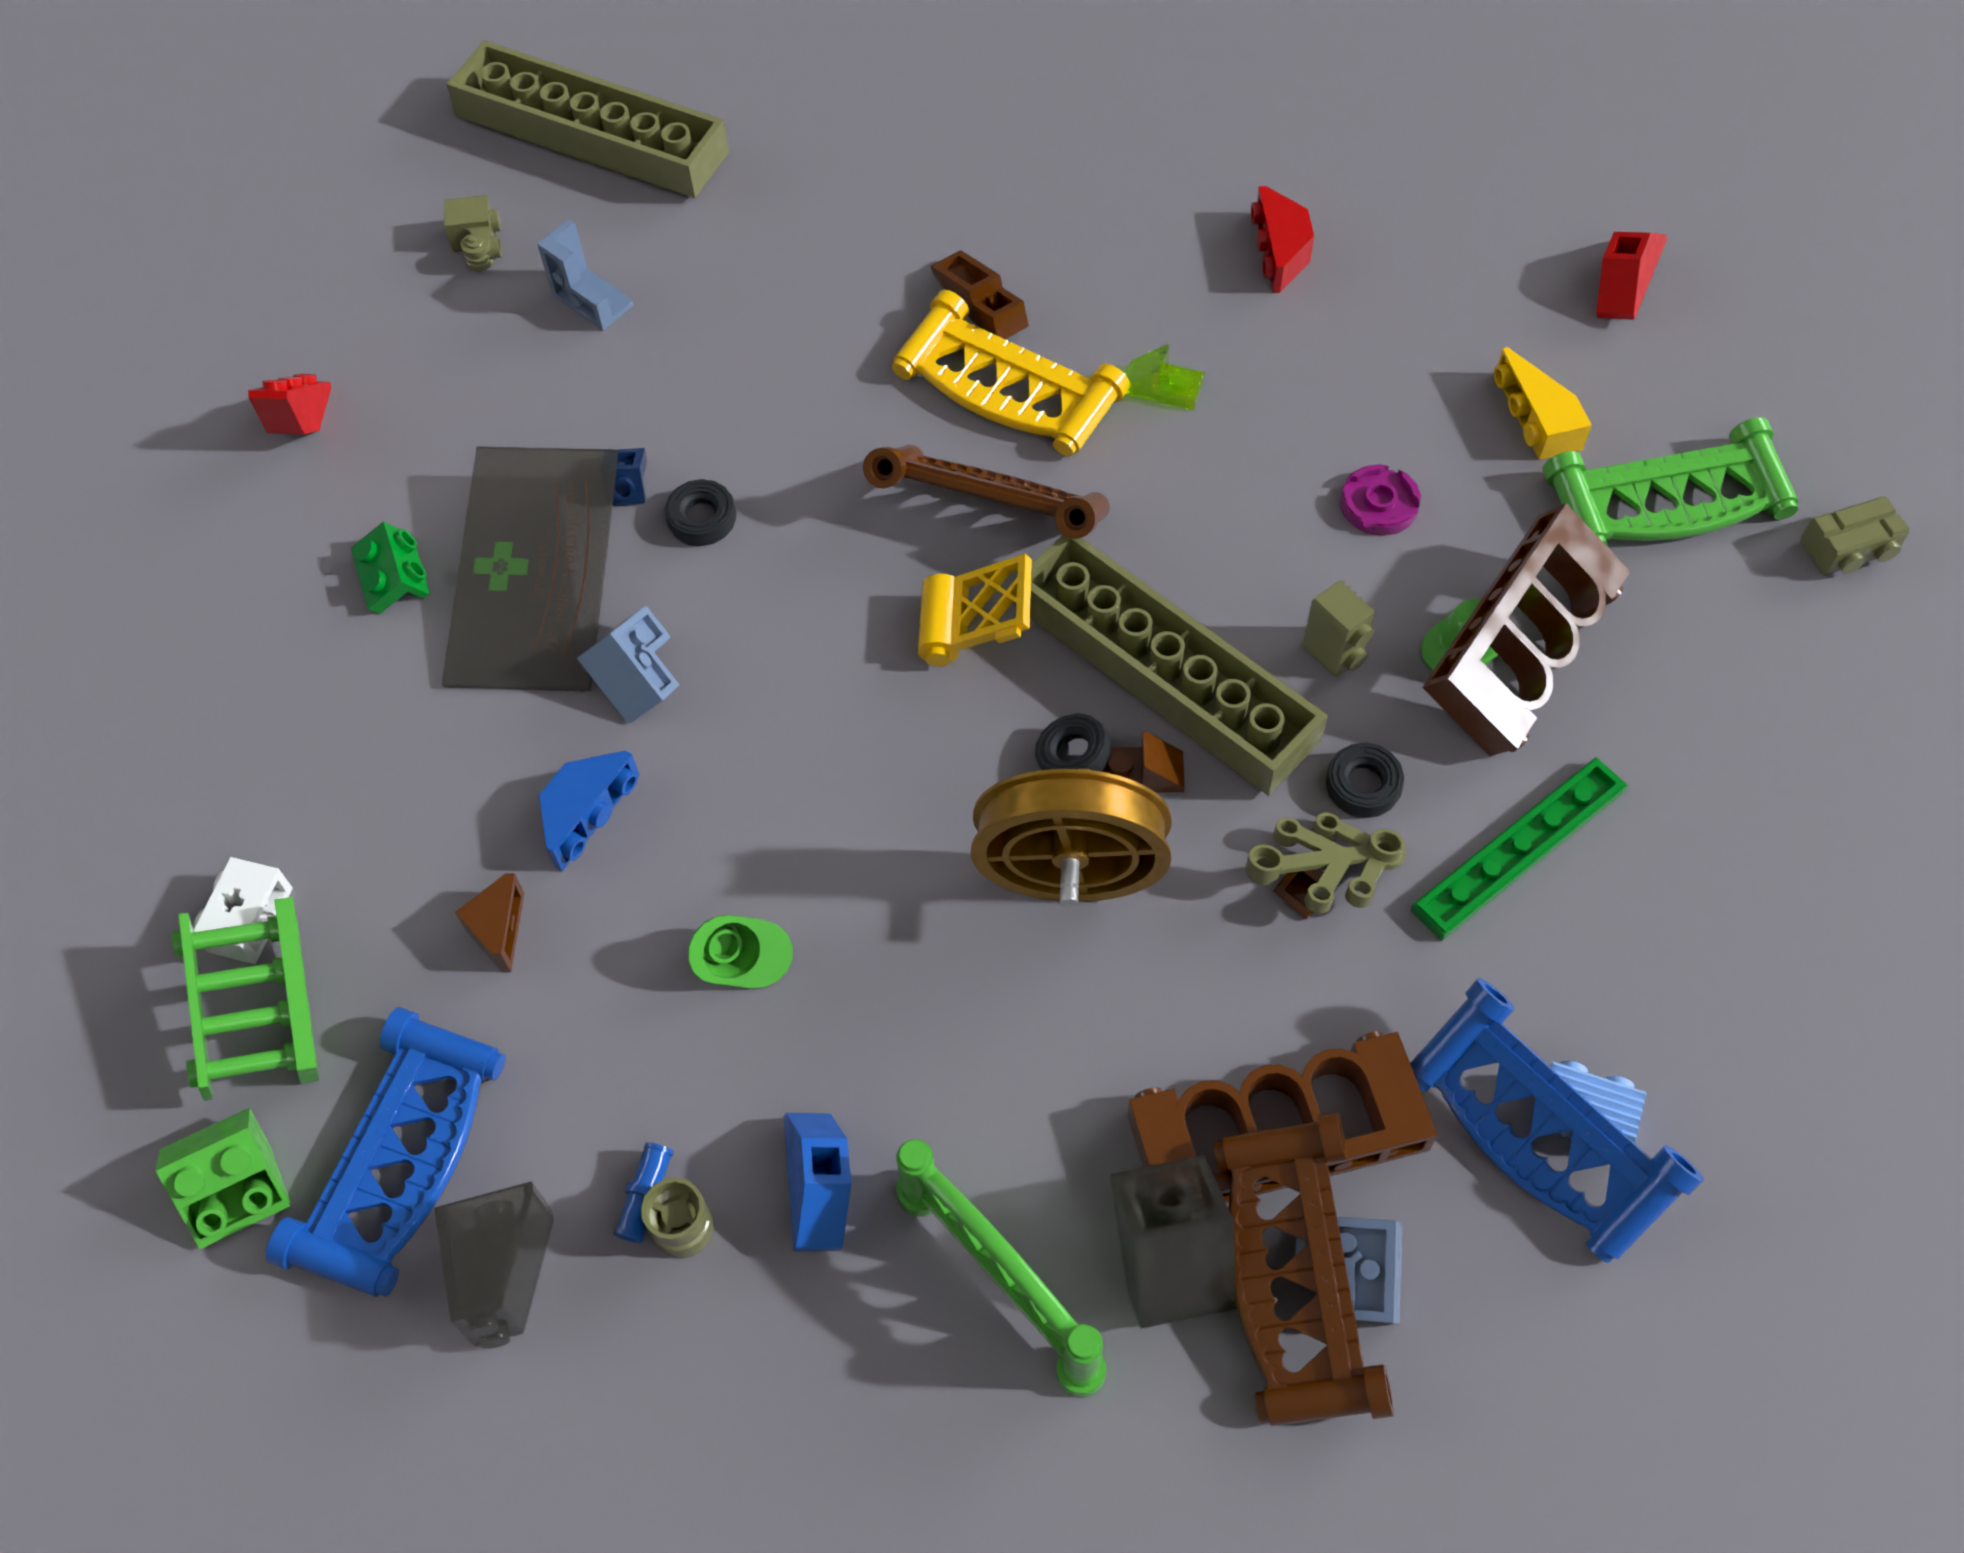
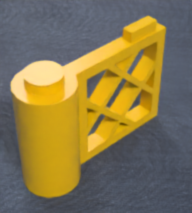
M1025 553L956 577L948 574H934L926 577L922 582L918 642L919 657L931 666L943 667L955 661L960 650L992 640H996L1000 644L1021 637V631L1029 629L1032 559ZM1018 571L1017 578L1007 591L1000 587L1010 573ZM984 582L985 586L973 601L970 602L968 600L969 587ZM995 591L1002 594L1003 596L989 613L982 610V607ZM1012 602L1015 603L1016 618L999 622L998 620ZM977 614L984 617L975 631L967 633V626Z

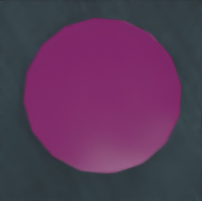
M1380 464L1364 466L1351 473L1346 480V484L1343 486L1340 500L1344 517L1357 529L1379 536L1397 534L1410 527L1418 515L1421 494L1417 483L1407 473L1398 470L1397 473L1393 470H1388L1389 466Z

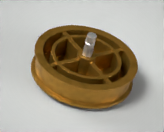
M1049 769L1028 772L1007 778L989 787L980 795L974 805L973 822L978 831L971 844V859L974 866L988 880L1022 895L1046 900H1057L1064 907H1075L1078 905V901L1088 902L1119 898L1152 886L1167 873L1171 864V849L1165 840L1172 824L1168 805L1150 788L1122 776L1089 769Z

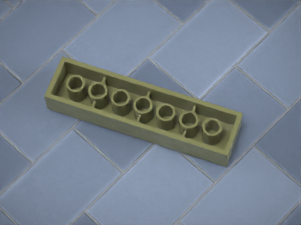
M485 40L446 84L456 116L692 198L697 197L729 153L723 119Z
M1062 535L1032 562L1030 618L1267 796L1322 741L1328 717L1326 713L1083 538L1072 539Z

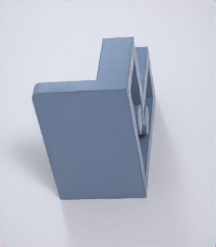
M569 219L537 243L552 295L604 331L633 307L630 297L588 270L574 222Z
M646 605L577 657L581 665L628 723L633 722L659 704L679 686V683L654 653L671 637Z
M1337 1217L1356 1320L1400 1324L1403 1224L1395 1220ZM1296 1237L1295 1256L1309 1242Z

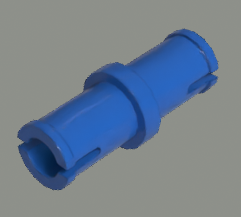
M651 1142L644 1144V1151L633 1182H627L624 1192L628 1196L617 1228L613 1233L614 1236L638 1244L643 1243V1237L647 1228L642 1220L641 1213L644 1196L653 1185L664 1179L670 1158L674 1153L673 1150Z

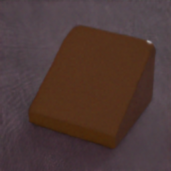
M1321 869L1287 873L1273 892L1304 918L1308 919L1314 912L1306 907L1304 903L1308 888L1312 884L1317 883L1324 872ZM1339 884L1337 885L1336 889L1334 890V893H1335L1336 890L1340 887Z

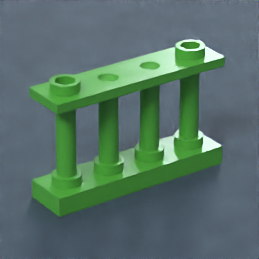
M293 897L274 899L276 915L267 916L268 921L194 932L189 914H178L180 930L172 931V943L175 957H183L195 1055V1059L186 1061L187 1075L190 1088L198 1087L204 1101L213 1099L211 1080L287 1067L288 1071L297 1069L300 1084L319 1081L299 928ZM270 939L271 943L280 942L282 957L273 958V963L199 974L196 950ZM276 981L277 985H286L287 999L279 1000V1005L204 1017L202 992ZM279 1023L282 1024V1028L291 1026L293 1042L285 1043L283 1049L209 1061L206 1039L208 1035Z

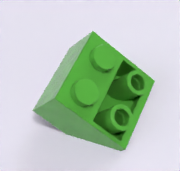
M250 1107L159 1149L155 1171L199 1249L291 1206V1201L272 1148Z

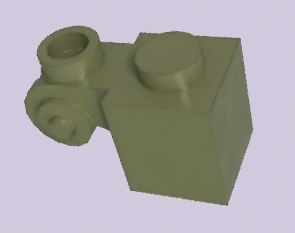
M488 195L444 200V226L453 252L463 251L467 266L471 270H487L494 264L495 258H502L500 238L496 235V232L502 231L498 209L492 210Z

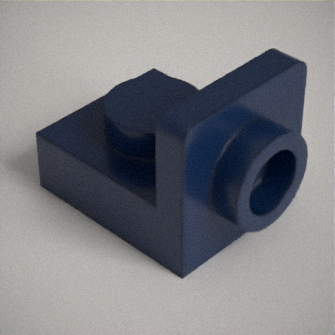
M645 448L606 450L601 467V476L606 503L609 506L643 504L645 502L646 494L643 482L647 464Z

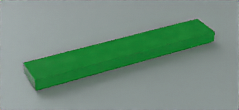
M1595 757L1414 902L1410 911L1443 941L1621 796L1628 785L1601 760Z

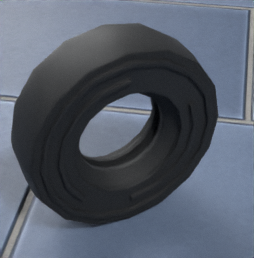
M699 479L680 485L669 495L665 505V515L668 528L676 539L688 545L704 546L714 544L728 535L733 529L736 520L734 499L725 486L716 481ZM709 503L716 509L714 516L704 522H692L686 517L687 510L695 504Z
M1070 714L1051 722L1041 732L1036 742L1035 757L1041 770L1089 769L1102 772L1111 757L1112 744L1104 726L1090 715ZM1079 738L1085 739L1088 742L1086 752L1073 761H1062L1059 758V751L1066 743Z
M1365 742L1351 744L1338 751L1329 763L1326 786L1329 797L1339 809L1352 816L1369 818L1380 816L1393 808L1401 797L1405 779L1401 763L1393 753L1380 745ZM1357 768L1372 769L1379 775L1381 786L1374 792H1359L1350 784L1349 774Z

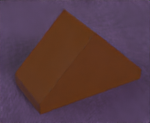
M515 873L504 874L455 912L466 932L502 972L512 971L524 899V891Z

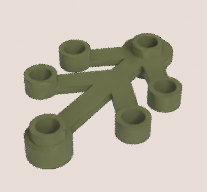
M1320 813L1316 817L1312 831L1302 827L1295 819L1284 817L1276 823L1273 832L1275 842L1284 847H1292L1298 843L1313 850V852L1282 855L1275 847L1260 844L1250 850L1245 869L1252 882L1258 885H1268L1277 880L1280 874L1326 868L1319 881L1308 888L1304 903L1310 911L1322 914L1329 911L1335 896L1334 890L1348 867L1352 864L1367 863L1360 877L1353 878L1349 882L1345 898L1354 907L1364 908L1369 906L1375 893L1374 885L1383 870L1399 868L1406 858L1404 839L1393 830L1378 829L1369 835L1342 822L1332 813ZM1338 837L1354 846L1343 847L1333 841Z

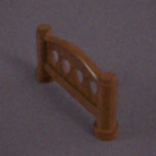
M905 445L898 448L885 446L874 449L868 453L863 463L865 478L871 485L877 488H889L900 483L903 478H908L1054 516L1058 530L1066 537L1072 539H1079L1091 533L1097 523L1108 515L1110 507L1108 499L1099 492H1091L1085 496L1076 495L1018 477L924 456L922 451L915 445Z
M1333 1112L1318 1115V1121L1225 1136L1223 1141L1214 1142L1215 1157L1219 1171L1228 1170L1232 1177L1228 1204L1227 1240L1230 1275L1235 1302L1247 1341L1266 1383L1264 1391L1255 1393L1260 1423L1270 1422L1271 1426L1366 1413H1371L1373 1419L1394 1417L1393 1399L1385 1364L1364 1367L1328 1168L1330 1163L1347 1161L1346 1143L1339 1113ZM1261 1178H1268L1300 1193L1270 1220L1262 1219L1257 1211L1261 1199L1255 1195L1254 1185ZM1270 1227H1276L1309 1242L1307 1246L1279 1270L1271 1269L1266 1263V1255L1270 1249L1264 1245L1262 1236L1264 1231ZM1278 1277H1284L1318 1293L1296 1315L1287 1321L1280 1320L1274 1312V1306L1278 1299L1271 1293V1284ZM1286 1328H1293L1327 1344L1324 1349L1298 1372L1288 1371L1283 1364V1356L1287 1350L1281 1346L1279 1336Z

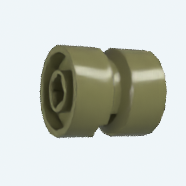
M676 1177L663 1179L653 1185L644 1196L641 1206L642 1220L662 1252L671 1257L686 1258L694 1256L705 1248L713 1233V1218L697 1186L686 1179Z

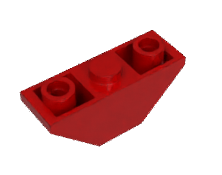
M1259 186L1257 202L1251 203V221L1253 225L1258 224L1259 229H1257L1256 234L1258 251H1264L1265 255L1262 260L1263 276L1265 279L1270 278L1272 292L1280 293L1310 263L1314 232L1307 208L1267 186Z
M1613 232L1602 259L1596 310L1597 318L1635 320L1667 241L1666 234Z
M293 374V377L263 380V387L248 390L249 400L267 433L305 435L320 430L331 391V382L317 381L316 374Z

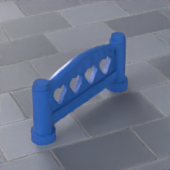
M1477 978L1465 992L1468 999L1410 1062L1419 1088L1424 1092H1428L1431 1087L1440 1090L1445 1101L1466 1132L1496 1166L1533 1197L1566 1218L1586 1227L1590 1231L1591 1236L1586 1244L1599 1259L1606 1263H1610L1614 1258L1619 1259L1682 1193L1690 1195L1704 1181L1703 1176L1683 1155L1667 1145H1664L1653 1158L1649 1157L1503 1024L1515 1010L1513 1004L1492 984L1482 978ZM1499 1063L1495 1097L1491 1103H1482L1476 1097L1475 1090H1469L1463 1086L1461 1075L1468 1069ZM1535 1096L1531 1132L1526 1137L1517 1136L1512 1130L1511 1123H1504L1498 1118L1497 1107L1501 1103ZM1572 1130L1568 1166L1564 1171H1556L1550 1167L1548 1157H1541L1535 1153L1533 1141L1540 1136ZM1609 1164L1610 1171L1606 1200L1603 1205L1594 1206L1587 1201L1585 1191H1577L1571 1186L1570 1175L1575 1171Z
M397 1007L391 1012L380 1036V1048L395 1054L309 1220L305 1223L291 1217L284 1218L272 1233L265 1255L268 1263L287 1270L296 1266L374 1297L379 1295L387 1297L394 1289L398 1280L399 1269L392 1267L391 1262L394 1256L400 1252L420 1228L443 1194L466 1145L477 1106L480 1084L482 1080H496L503 1070L506 1059L504 1054L499 1053L498 1048L421 1021L418 1013L402 1007ZM445 1079L455 1080L457 1082L456 1090L447 1096L448 1105L445 1110L439 1113L431 1112L415 1089L416 1085ZM426 1120L435 1122L436 1129L432 1135L426 1138V1149L419 1155L409 1154L393 1130L397 1126ZM401 1163L413 1164L414 1172L410 1178L404 1180L405 1190L397 1198L387 1197L371 1173L373 1169ZM380 1206L391 1207L392 1216L386 1223L382 1224V1236L375 1242L369 1243L364 1241L349 1217V1213Z

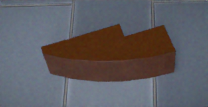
M962 250L931 265L932 273L943 288L956 293L965 301L969 308L968 317L981 329L1007 339L1029 326L1024 301L1003 288L1001 277L998 273Z

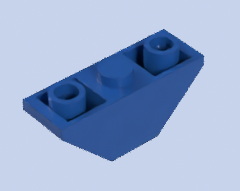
M625 750L567 762L539 794L546 848L555 868L563 871L570 861L576 860L582 854L586 841L597 828H601L607 823L612 814V809L622 796L631 793L636 786L639 772L631 753Z
M785 1113L783 1117L793 1251H840L843 1248L852 1184L847 1137L831 1114Z

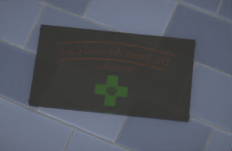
M476 447L442 679L443 687L591 692L592 677L581 665L577 657L597 642L619 457L618 450Z

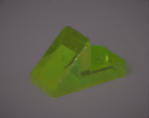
M1168 344L1131 360L1126 373L1130 381L1127 395L1194 410L1204 383L1205 372L1168 364L1170 349Z

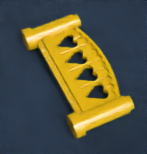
M941 290L930 303L931 311L896 354L892 364V370L900 378L909 380L911 377L920 374L951 400L979 416L1013 429L1055 438L1053 442L1054 448L1066 457H1071L1074 453L1079 452L1112 404L1121 401L1130 388V381L1125 373L1111 364L1099 365L1091 378H1088L964 321L969 315V308L960 296L949 290ZM964 349L965 366L961 371L953 372L948 368V365L941 366L936 363L938 358ZM991 364H996L997 382L991 387H985L980 383V380L973 381L967 377L974 371ZM1026 378L1029 379V398L1024 402H1017L1012 396H1004L1000 393V390L1006 386ZM1058 393L1061 394L1062 413L1058 417H1048L1045 411H1036L1032 408L1039 401Z

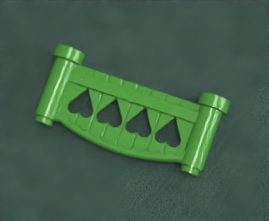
M1764 417L1751 418L1735 426L1729 434L1732 444L1590 470H1586L1579 452L1567 451L1551 457L1542 467L1546 481L1549 486L1555 487L1561 505L1567 503L1606 546L1608 545L1606 541L1608 539L1658 541L1706 534L1734 525L1766 510L1777 520L1786 519L1798 511V498L1771 441L1774 437L1773 430L1768 420ZM1727 472L1748 487L1752 495L1744 496L1738 494L1734 499L1724 497L1721 494V486L1725 473ZM1690 479L1712 495L1714 502L1706 503L1700 501L1696 506L1686 504L1683 500V494L1687 480ZM1649 487H1654L1673 501L1676 509L1668 510L1662 508L1658 513L1648 511L1645 507V501ZM1612 493H1615L1638 511V516L1630 517L1624 515L1619 520L1610 518L1607 515V508Z
M918 1139L904 1142L896 1154L899 1172L896 1193L902 1209L908 1214L917 1217L928 1216L933 1213L1060 1355L1057 1361V1379L1065 1392L1079 1398L1089 1397L1098 1392L1106 1377V1362L1102 1355L1103 1340L1098 1330L1087 1324L1078 1325L1007 1240L935 1167L932 1149L926 1142Z

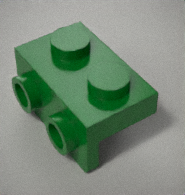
M384 521L350 548L367 608L378 614H381L407 592L423 599L430 594L426 581V572L421 565L415 538L407 530L399 529Z

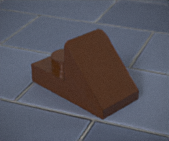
M1142 732L1141 747H1111V757L1102 772L1131 779L1150 788L1155 793L1184 792L1183 751L1148 732Z

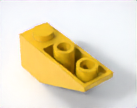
M1502 348L1498 364L1494 368V380L1498 388L1503 389L1508 399L1510 412L1514 417L1518 418L1523 428L1524 439L1528 446L1533 447L1538 459L1551 458L1567 451L1577 452L1583 450L1592 424L1577 396L1510 348Z

